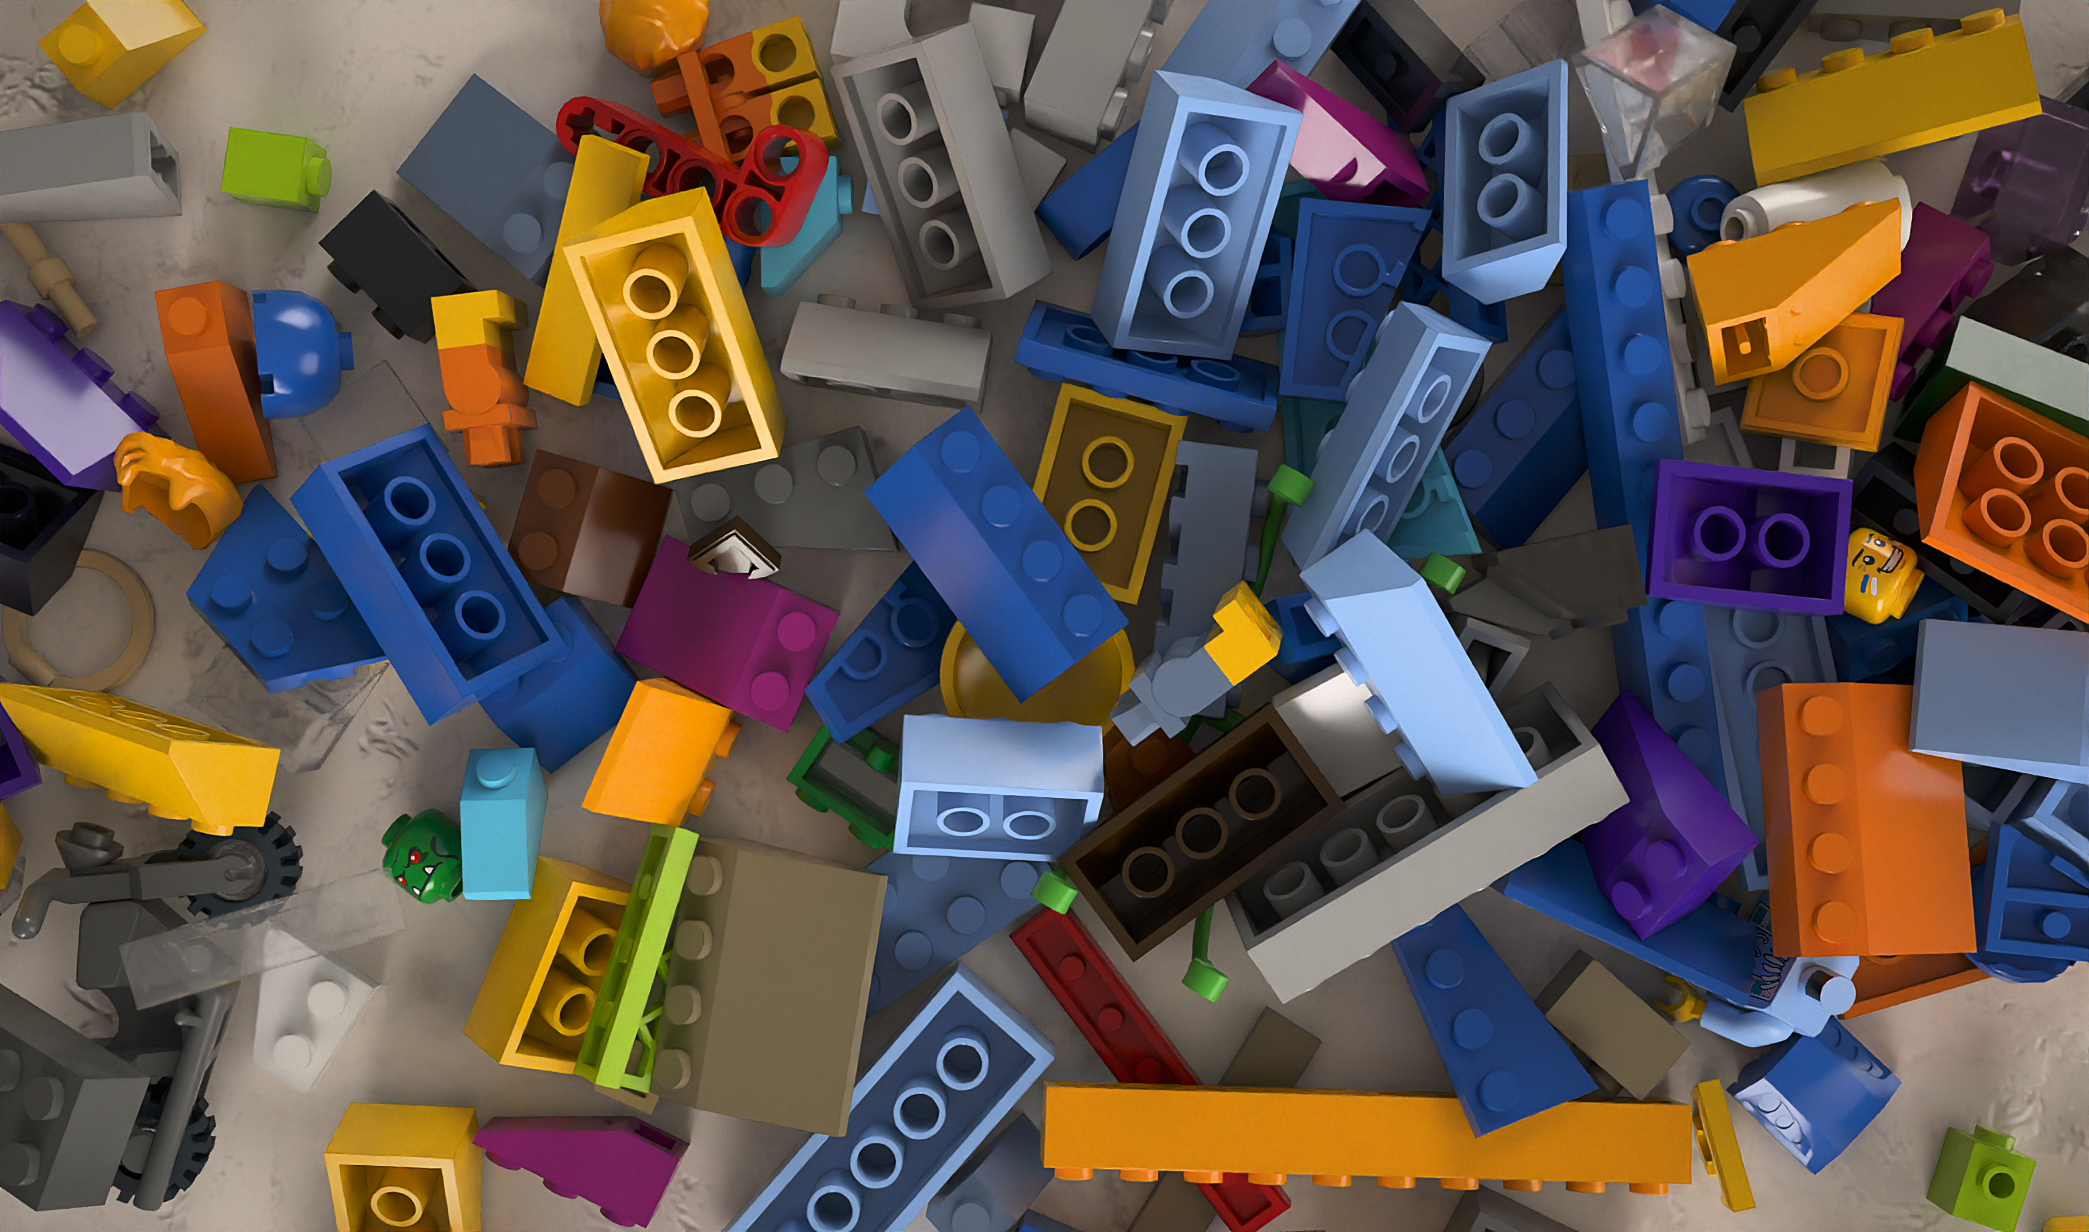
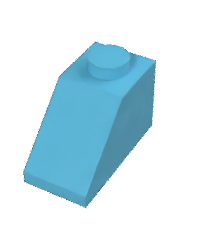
M828 156L829 163L826 174L793 241L782 247H760L761 288L769 297L783 296L843 233V214H854L853 176L842 175V168L836 156ZM780 157L781 165L787 174L796 168L800 157ZM765 201L759 203L761 234L766 232L772 220L771 209Z
M535 748L470 749L460 797L463 894L466 900L531 899L548 801V791Z

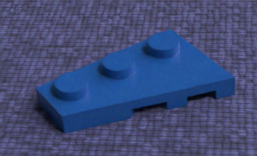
M915 560L910 563L803 690L837 746L940 684V665L943 648L947 636L958 618Z

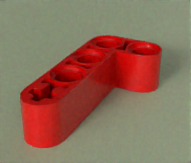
M587 96L574 97L562 106L556 120L557 137L562 146L575 156H577L582 135L594 134L601 137V134L593 129L594 124L609 133L619 134L614 141L615 143L644 154L649 145L654 142L659 150L660 158L658 166L652 173H649L647 170L642 192L653 198L699 188L701 178L709 171L715 180L716 187L710 202L722 235L739 244L750 247H782L793 241L804 222L826 174L829 163L828 149L817 134L809 130L782 124L770 125L761 130L753 140L742 166L739 167L616 102ZM793 140L799 148L800 158L796 168L787 174L781 165L780 157L784 146ZM765 201L771 209L772 220L766 232L761 234L754 224L753 216L759 203Z

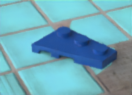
M1312 198L1300 199L1278 397L1344 403L1347 389L1363 363L1433 210Z

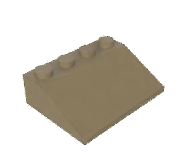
M698 837L682 888L649 1093L698 1110L833 1137L846 1136L888 875L745 838Z

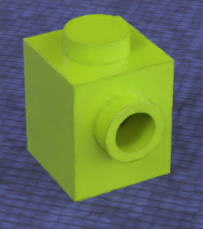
M1976 1124L1974 1133L1970 1134L1949 1127L1926 1199L1951 1216L1998 1231L2015 1232L2037 1161L2014 1149L2016 1138L2001 1131Z

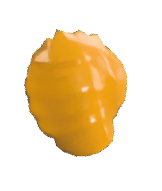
M600 0L599 17L601 28L605 35V45L610 54L620 59L640 76L656 79L669 71L680 68L677 59L678 55L702 48L704 45V35L709 23V0Z
M144 431L125 435L117 445L113 462L116 468L117 482L122 486L121 508L124 512L133 513L139 506H143L151 516L162 522L175 534L180 535L183 540L191 545L193 550L207 549L231 523L239 518L244 505L236 486L223 471L218 470L213 462L207 460L203 452L196 449H187L180 444L174 443L172 440L155 437Z

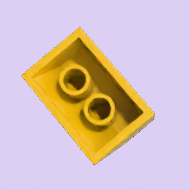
M538 855L531 899H516L462 1033L499 1064L576 1075L573 1071L633 885L584 865Z

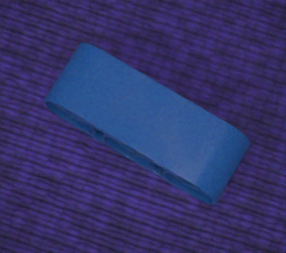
M1140 120L1056 188L1035 210L1037 216L1076 262L1096 249L1111 235Z

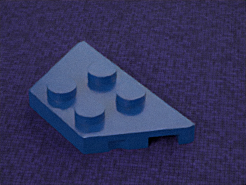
M261 483L252 488L243 503L244 506L239 518L228 526L186 592L190 606L269 693L302 687L305 683L314 679L330 681L355 675L354 667L388 660L318 544L307 536V532Z

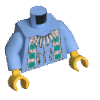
M1735 868L1733 872L1737 875V870ZM1764 889L1747 921L1757 925L1751 992L1745 1007L1708 990L1705 994L1712 998L1706 1002L1700 999V995L1693 987L1680 977L1674 975L1665 976L1663 980L1673 988L1682 991L1679 1002L1675 1005L1667 1006L1660 1001L1653 1000L1655 1006L1674 1021L1686 1022L1696 1017L1701 1020V1027L1752 1048L1786 1040L1792 1032L1815 1037L1821 1033L1831 1014H1843L1853 1005L1856 998V989L1851 978L1859 965V956L1773 957L1769 891Z

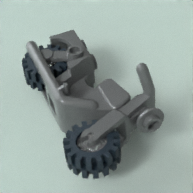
M273 811L266 815L263 827L234 826L231 836L206 834L191 829L177 849L160 850L142 854L139 857L117 859L122 857L124 846L113 840L115 835L113 830L98 824L76 822L72 830L58 831L55 838V843L66 868H53L24 891L12 922L13 934L22 940L32 939L39 933L49 905L53 900L66 904L89 903L80 916L76 983L81 989H99L112 1002L119 1017V1027L115 1037L92 1039V1041L148 1076H162L157 1084H151L150 1079L113 1180L112 1186L121 1190L116 1199L117 1201L127 1204L132 1196L135 1195L133 1200L135 1207L146 1211H156L160 1209L162 1203L174 1199L180 1189L185 1192L193 1184L208 1161L215 1145L216 1136H211V1133L216 1127L214 1115L206 1117L204 1113L209 1106L204 1096L241 984L242 973L238 963L160 898L178 896L181 899L187 896L191 904L186 909L194 916L200 911L208 915L209 917L205 923L215 927L221 921L229 923L228 929H241L245 923L251 922L253 927L263 923L269 915L272 914L274 916L296 889L297 882L301 878L303 866H299V860L303 856L301 845L295 846L293 838L296 836L293 828L289 825L285 829L280 825L278 821L281 819V816ZM168 1075H174L173 1078L163 1077Z

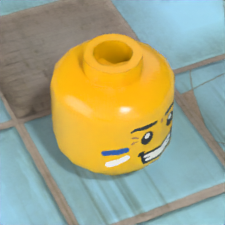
M1859 528L1851 533L1848 544L1843 611L1875 625L1883 623L1890 615L1900 619L1913 600L1925 574L1916 569L1918 558L1915 551L1869 528Z

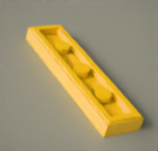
M594 134L581 136L523 385L578 407L590 403L602 348L562 246L564 242L640 202L651 156Z

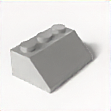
M818 294L817 303L799 302L780 371L793 383L962 410L969 405L973 412L982 413L993 335L992 331L981 329V319L960 314H944L943 323L919 320V310L896 304H881L880 313L855 310L856 300L832 294Z

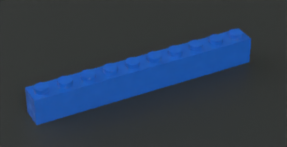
M1648 179L1613 182L1567 191V248L1560 258L1619 693L1630 690L1728 803L1703 604L1644 595L1654 463L1656 459L1660 458L1684 461Z

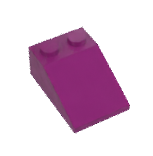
M666 534L614 651L728 708L787 733L805 694L803 690L811 681L841 611L764 577L748 579L749 574H735L719 570L717 575L706 573L687 561L690 544Z

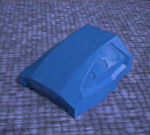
M1831 1014L1821 1033L1815 1037L1792 1032L1786 1040L1777 1042L1766 1055L1762 1053L1759 1059L1747 1063L1740 1071L1737 1083L1734 1081L1726 1091L1801 1164L1816 1175L1838 1157L1881 1112L1902 1082Z

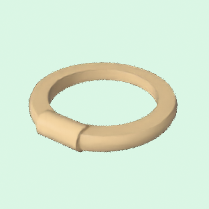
M83 548L75 568L86 567L106 574L121 587L130 603L132 631L129 642L120 657L111 666L92 676L72 678L61 675L32 649L26 630L27 614L5 605L2 613V636L9 655L8 663L34 686L105 693L127 681L145 660L154 635V608L145 584L129 565L109 553Z

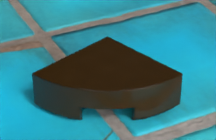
M738 515L690 545L687 561L706 573L717 575L719 570L735 574H749L748 579L766 577L779 571L782 555Z

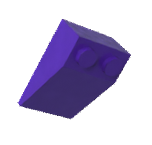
M1662 458L1656 459L1654 463L1644 595L1741 611L1799 617L1843 615L1853 480Z
M1628 689L1617 696L1591 729L1590 733L1601 746L1630 802L1609 813L1600 822L1591 824L1579 832L1598 889L1642 941L1691 916L1756 847L1760 840Z

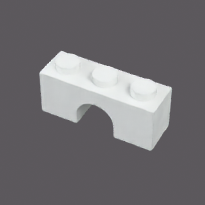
M840 0L830 49L834 65L912 39L913 37L908 31L912 11L911 0ZM972 2L968 22L972 21L1000 109L1005 110L1006 103L1021 106L1036 33L1035 15Z

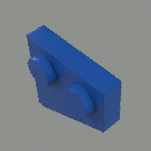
M1991 821L1976 946L1984 951L2089 962V876L2063 858L2049 852L2022 835L2020 831L2002 822Z

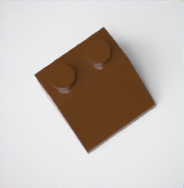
M537 449L507 551L528 582L633 609L654 562L675 490Z

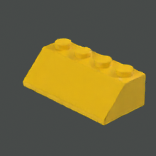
M2003 8L1990 9L1962 18L1960 20L1962 29L1933 37L1932 28L1918 29L1891 38V49L1864 56L1862 47L1850 48L1823 57L1821 59L1823 68L1796 75L1795 67L1787 66L1763 73L1756 81V86L1752 87L1743 98L1757 187L2043 114L2025 32L2019 14L2005 17Z
M705 186L642 201L564 242L562 246L564 255L654 483L660 484L779 457L788 420Z
M0 683V702L40 764L65 772V783L91 789H104L106 787L105 797L108 799L131 804H145L147 802L149 803L147 809L149 814L177 820L191 818L190 828L206 834L231 836L234 826H264L281 749L113 693Z

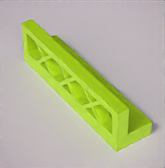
M652 823L573 1071L576 1075L594 1084L617 1090L622 1086L649 1093L669 968L665 961L671 958L673 943L666 947L664 945L675 910L679 912L682 888L698 837H702L698 833L676 826ZM657 971L664 987L659 1001L645 1009ZM653 1020L649 1031L646 1026V1023ZM636 1034H638L644 1050L635 1075L625 1072Z

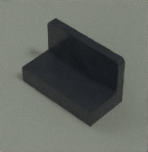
M1361 0L1330 48L1407 134L1422 133L1451 92L1470 91L1481 87L1486 81V77L1414 0Z

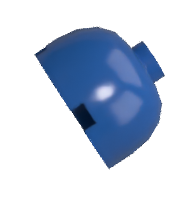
M282 289L252 290L258 373L260 381H262L263 390L261 401L264 420L310 415L326 407L339 392L342 377L341 371L354 370L351 332H338L332 311L313 296L301 291Z

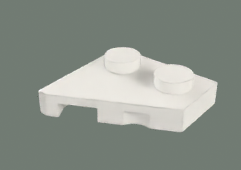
M279 919L271 922L265 936L252 1062L303 1095L310 1093L318 1084L381 984L283 920Z

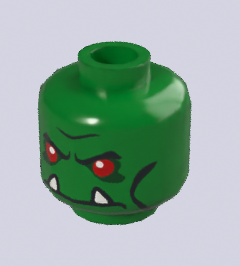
M427 809L418 813L413 818L406 813L397 818L381 840V844L387 848L382 861V869L385 876L422 903L433 904L441 899L449 903L454 901L463 893L461 826L436 809Z

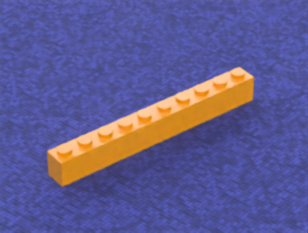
M1042 1080L1040 1161L1044 1168H1054V1177L1067 1180L1093 1179V1169H1119V1179L1137 1182L1157 1181L1158 1171H1184V1180L1188 1182L1221 1183L1223 1182V1172L1248 1173V1182L1262 1185L1287 1184V1174L1312 1175L1313 1184L1330 1187L1351 1186V1176H1376L1377 1186L1414 1188L1415 1177L1440 1178V1187L1455 1190L1479 1189V1179L1503 1180L1504 1189L1523 1192L1542 1191V1181H1566V1190L1579 1193H1605L1606 1182L1629 1183V1191L1633 1193L1669 1194V1184L1692 1185V1105L1670 1098H1644L1641 1102L1636 1097L1580 1096L1475 1138L1456 1092Z

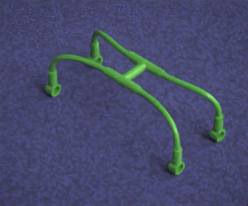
M1280 464L1267 486L1272 491V497L1260 540L1261 550L1256 582H1248L1249 588L1258 599H1260L1268 575L1286 502L1302 507L1315 486L1311 479L1284 464ZM1431 552L1425 564L1420 567L1417 573L1423 577L1429 588L1436 587L1445 593L1453 595L1466 574V570L1446 557ZM1227 708L1225 722L1190 718L1187 727L1177 733L1176 736L1188 746L1202 721L1225 733L1246 717L1231 708ZM1059 865L1053 872L1043 871L1030 894L1049 908L1061 914H1066L1078 893V889L1066 881L1069 876ZM1212 905L1196 917L1192 941V961L1181 982L1192 991L1216 1003L1230 978L1214 968L1212 962L1207 959L1210 926L1214 905Z

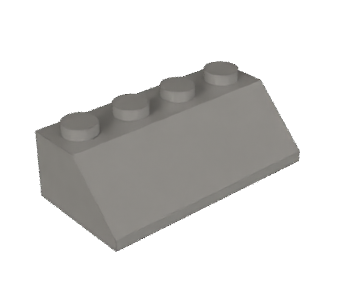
M972 21L927 33L829 67L913 308L919 310V313L1007 299L1054 273Z

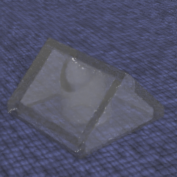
M1660 4L1649 7L1571 57L1624 181L1635 178L1711 124L1737 49L1736 45Z

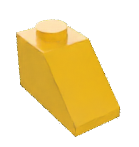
M89 0L37 44L80 94L113 110L202 35L207 28L183 0Z

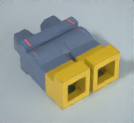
M1244 580L1221 597L1213 614L1214 619L1217 621L1216 624L1198 637H1184L1175 641L1164 657L1158 651H1155L1141 662L1128 683L1130 689L1119 696L1117 700L1118 705L1111 709L1109 713L1112 721L1131 745L1135 746L1159 727L1164 730L1169 738H1172L1187 727L1191 715L1203 710L1278 654L1284 631Z

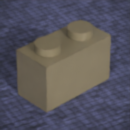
M1580 949L1533 1001L1570 1050L1576 1046L1593 1060L1586 1071L1615 1097L1625 1088L1642 1102L1692 1044L1595 958Z

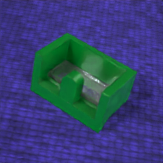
M823 723L786 780L798 787L795 794L811 808L822 813H827L831 809L850 822L848 830L864 844L875 849H879L884 845L893 851L900 746L871 726L837 746Z

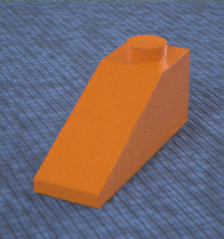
M219 280L154 291L165 356L199 451L203 452L207 460L213 462L218 470L223 471L234 485L279 477L269 420H264L261 401V394H263L262 381H260L258 373L256 344L247 292Z

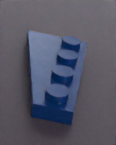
M1458 902L1438 913L1429 922L1416 926L1390 942L1475 1138L1599 1088Z

